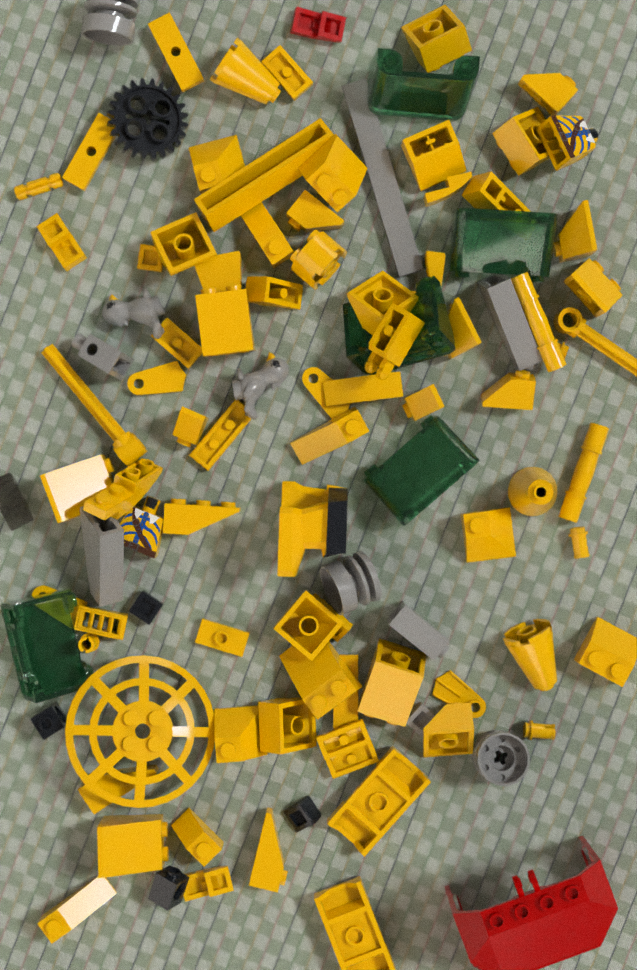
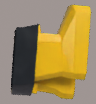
M282 481L277 576L296 577L306 549H321L323 558L337 554H346L348 488L327 484L326 490L302 486L295 481Z

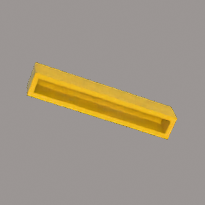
M321 118L196 197L194 201L201 216L211 230L216 232L303 176L298 168L334 134Z

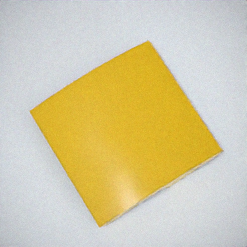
M363 719L316 736L333 779L379 762Z

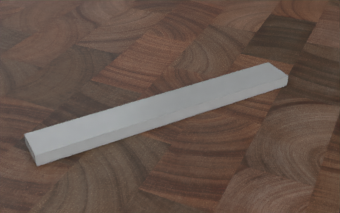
M365 78L342 85L363 160L368 168L367 173L398 276L400 278L423 271L367 80Z

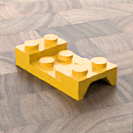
M393 745L346 801H343L327 818V824L351 841L364 857L431 783L430 778Z
M360 876L314 893V901L341 970H396Z

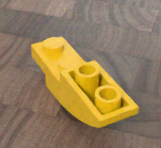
M141 458L115 474L114 483L86 500L83 510L104 521L109 517L118 520L132 509L149 491L162 473L163 467L154 464L149 459Z

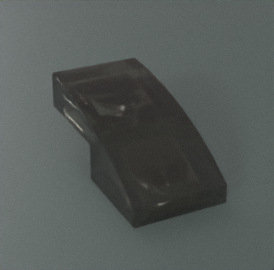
M9 472L0 477V511L9 528L14 531L33 521L34 517L26 499L21 495L14 476Z

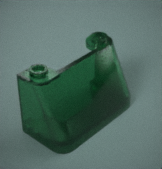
M378 48L369 64L368 108L377 115L456 121L462 118L467 111L479 72L480 56H461L454 63L453 75L403 71V60L400 53L392 49Z
M456 208L452 213L449 272H454V277L469 278V273L520 275L528 271L532 282H544V278H549L557 214Z
M435 276L424 277L415 285V294L419 298L410 313L425 322L401 365L399 367L395 365L393 370L444 356L455 351V338L441 284ZM350 302L343 304L346 357L363 373L374 375L376 372L371 374L366 372L364 368L372 353L368 349L372 335L362 328Z
M432 415L427 417L420 424L423 428L379 467L373 464L363 473L366 476L363 479L364 483L402 526L413 520L480 461L439 415L435 418Z
M70 589L58 590L1 604L4 625L21 693L26 700L36 704L78 691L86 679L94 673L91 665H87L80 657L70 614L74 612L77 600L75 594Z

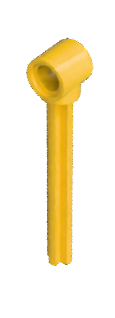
M568 307L559 311L554 316L553 325L559 333L568 334L572 338L578 336L637 377V359L585 324L587 320L582 317L578 309ZM565 314L570 315L573 319L571 327L563 324V316Z
M53 344L44 348V351L41 352L42 355L114 441L112 444L113 450L122 462L128 467L148 452L134 433L130 431L125 432L58 349Z

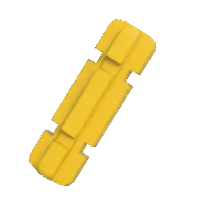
M59 173L49 175V178L45 176L27 182V185L15 186L14 192L17 199L23 200L28 198V195L35 196L50 191L52 187L54 189L62 187L63 180Z

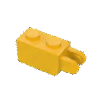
M392 303L369 341L368 349L372 353L364 367L366 372L371 374L376 372L378 379L385 380L395 365L398 367L401 365L425 322Z

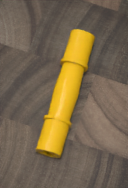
M528 271L511 278L530 330L538 345L537 350L540 352L547 371L552 372L564 367L567 364L558 345V339H555L548 319L538 300L539 294L536 293Z
M590 422L583 445L580 447L582 452L575 466L569 490L565 491L566 495L558 517L575 523L578 522L583 504L587 500L585 495L593 478L598 457L602 455V449L609 428Z

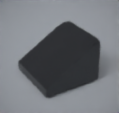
M310 796L301 799L284 811L296 832L315 824L321 817L320 811Z

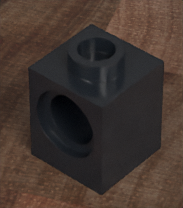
M56 701L34 715L30 720L42 739L45 740L65 727L66 715Z
M170 865L156 873L148 899L167 911L181 903L189 877L183 874L180 869Z

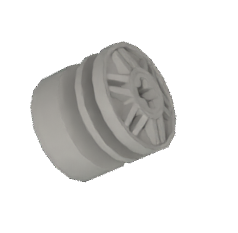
M87 0L84 3V8L90 13L83 16L82 36L94 42L107 45H131L134 43L136 26L129 19H134L137 16L135 8L138 7L139 0Z
M358 551L353 556H346L343 564L340 561H333L320 568V578L325 594L338 615H344L356 610L358 601L366 606L370 601L375 602L382 597L377 572L363 551Z
M492 730L486 732L477 739L473 747L472 760L475 769L483 778L495 785L509 786L518 783L526 775L530 767V754L526 744L519 737L507 731ZM496 751L504 753L502 755L503 761L494 760Z

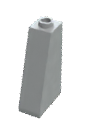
M497 272L477 281L479 290L514 367L519 371H529L537 367V363L543 360L539 350H537L536 342L511 279Z
M84 506L80 507V518L90 593L100 607L122 601L124 529L116 519L109 517L104 521L84 511Z

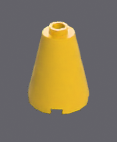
M237 37L234 41L237 47L231 45L214 72L218 76L212 74L209 80L263 104H267L268 101L274 103L281 92L278 89L280 83L244 42Z
M527 467L519 470L511 478L508 486V498L511 505L521 514L539 516L549 511L554 505L557 498V485L552 475L546 470L539 467ZM539 488V495L537 496L536 491Z
M533 619L534 624L527 626L525 622L519 623L504 633V644L533 688L540 691H548L557 682L553 632L550 621L546 619Z

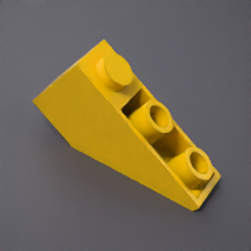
M171 498V503H165L163 533L189 535L240 512L241 507H236V502H221V506H211V501L196 500L195 505L186 504V499Z

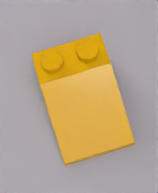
M330 642L324 646L313 661L293 645L279 655L302 700L317 720L362 688V685Z

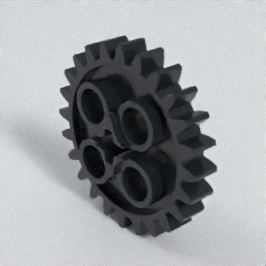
M141 78L137 86L131 80L130 89L122 85L121 91L123 95L115 92L114 98L117 101H110L109 106L114 109L109 110L106 115L113 118L107 122L108 127H114L109 135L118 136L115 145L123 143L125 145L123 153L129 149L132 150L131 158H134L139 153L141 154V161H144L147 155L150 156L152 161H155L156 154L161 159H164L166 156L165 150L173 154L174 148L172 145L179 147L181 142L178 138L184 139L186 133L181 130L187 129L189 125L182 121L188 117V113L181 112L185 107V103L178 104L177 101L180 94L172 96L173 87L164 90L163 81L159 86H155L154 78H152L149 85H146L144 78ZM139 101L143 109L134 110L130 102ZM155 106H165L167 109V114H159L156 111ZM125 115H130L134 118L128 119ZM145 115L149 116L150 124H146ZM163 121H168L170 124H169V125H166L165 123H162V122H163ZM128 126H137L140 134L132 135L128 131ZM159 129L163 131L165 138H155L153 130Z

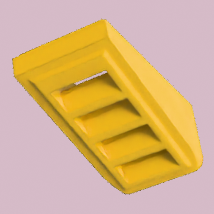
M426 251L424 259L431 305L437 306L440 301L446 255L441 252Z
M79 605L74 630L123 640L128 614ZM85 612L90 613L87 626L82 625ZM95 614L100 615L97 628L92 627ZM104 617H109L107 630L102 629ZM114 619H119L117 631H112Z

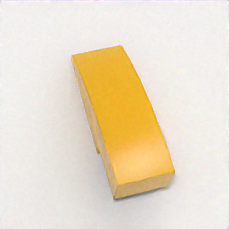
M400 371L391 372L385 380L378 379L376 374L323 382L326 407L403 397Z

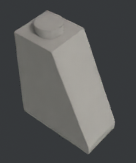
M403 601L387 619L388 624L432 660H435L437 657L442 658L450 648L447 645L450 642L448 638Z

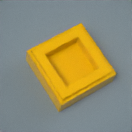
M140 244L137 269L162 273L163 263L153 245Z

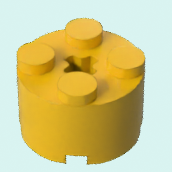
M314 230L306 240L308 243L302 250L298 248L290 257V260L293 262L291 270L314 290L318 289L317 283L324 285L334 275L341 265L337 261L340 257L345 259L347 251L324 231L319 232L318 230Z

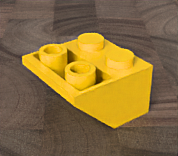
M446 120L402 140V150L420 191L446 181L447 177L467 171L460 144L450 120Z

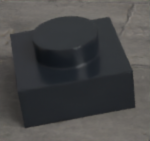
M143 590L129 612L150 625L164 603Z

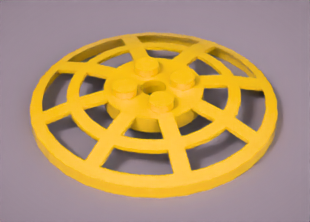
M146 655L129 656L102 666L79 687L71 701L66 717L65 744L69 760L76 774L95 794L109 802L125 807H154L179 797L192 787L203 774L214 749V712L205 690L187 670L174 662L160 657ZM139 663V678L123 681L111 689L100 679L104 674L117 667ZM149 663L170 668L183 676L187 681L176 690L165 682L149 678ZM93 686L102 695V698L93 710L90 724L74 725L78 706L87 690ZM139 686V701L125 705L116 696L118 692L126 688ZM149 686L162 689L169 693L171 697L162 706L149 701ZM193 688L198 692L205 706L209 727L194 726L192 711L184 699ZM109 703L118 713L112 725H98L100 714L105 705ZM177 704L181 706L185 714L187 727H173L168 713ZM143 723L148 726L149 734L146 738L140 739L136 736L135 729L139 724ZM73 735H89L92 752L100 764L89 775L84 771L77 757ZM97 736H112L116 750L106 759L99 748ZM172 737H187L184 749L176 760L167 750ZM194 737H208L204 757L195 773L190 776L182 765L191 752ZM123 757L136 761V777L123 774L113 766ZM160 757L169 767L159 774L146 777L147 761ZM108 773L122 782L135 784L134 800L115 796L99 787L96 782L104 774ZM174 773L184 783L178 789L165 796L144 800L145 785L160 782Z

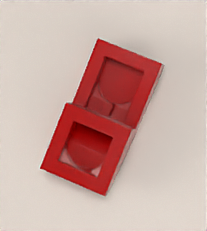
M296 7L290 33L322 41L341 43L347 17L326 11L319 13Z

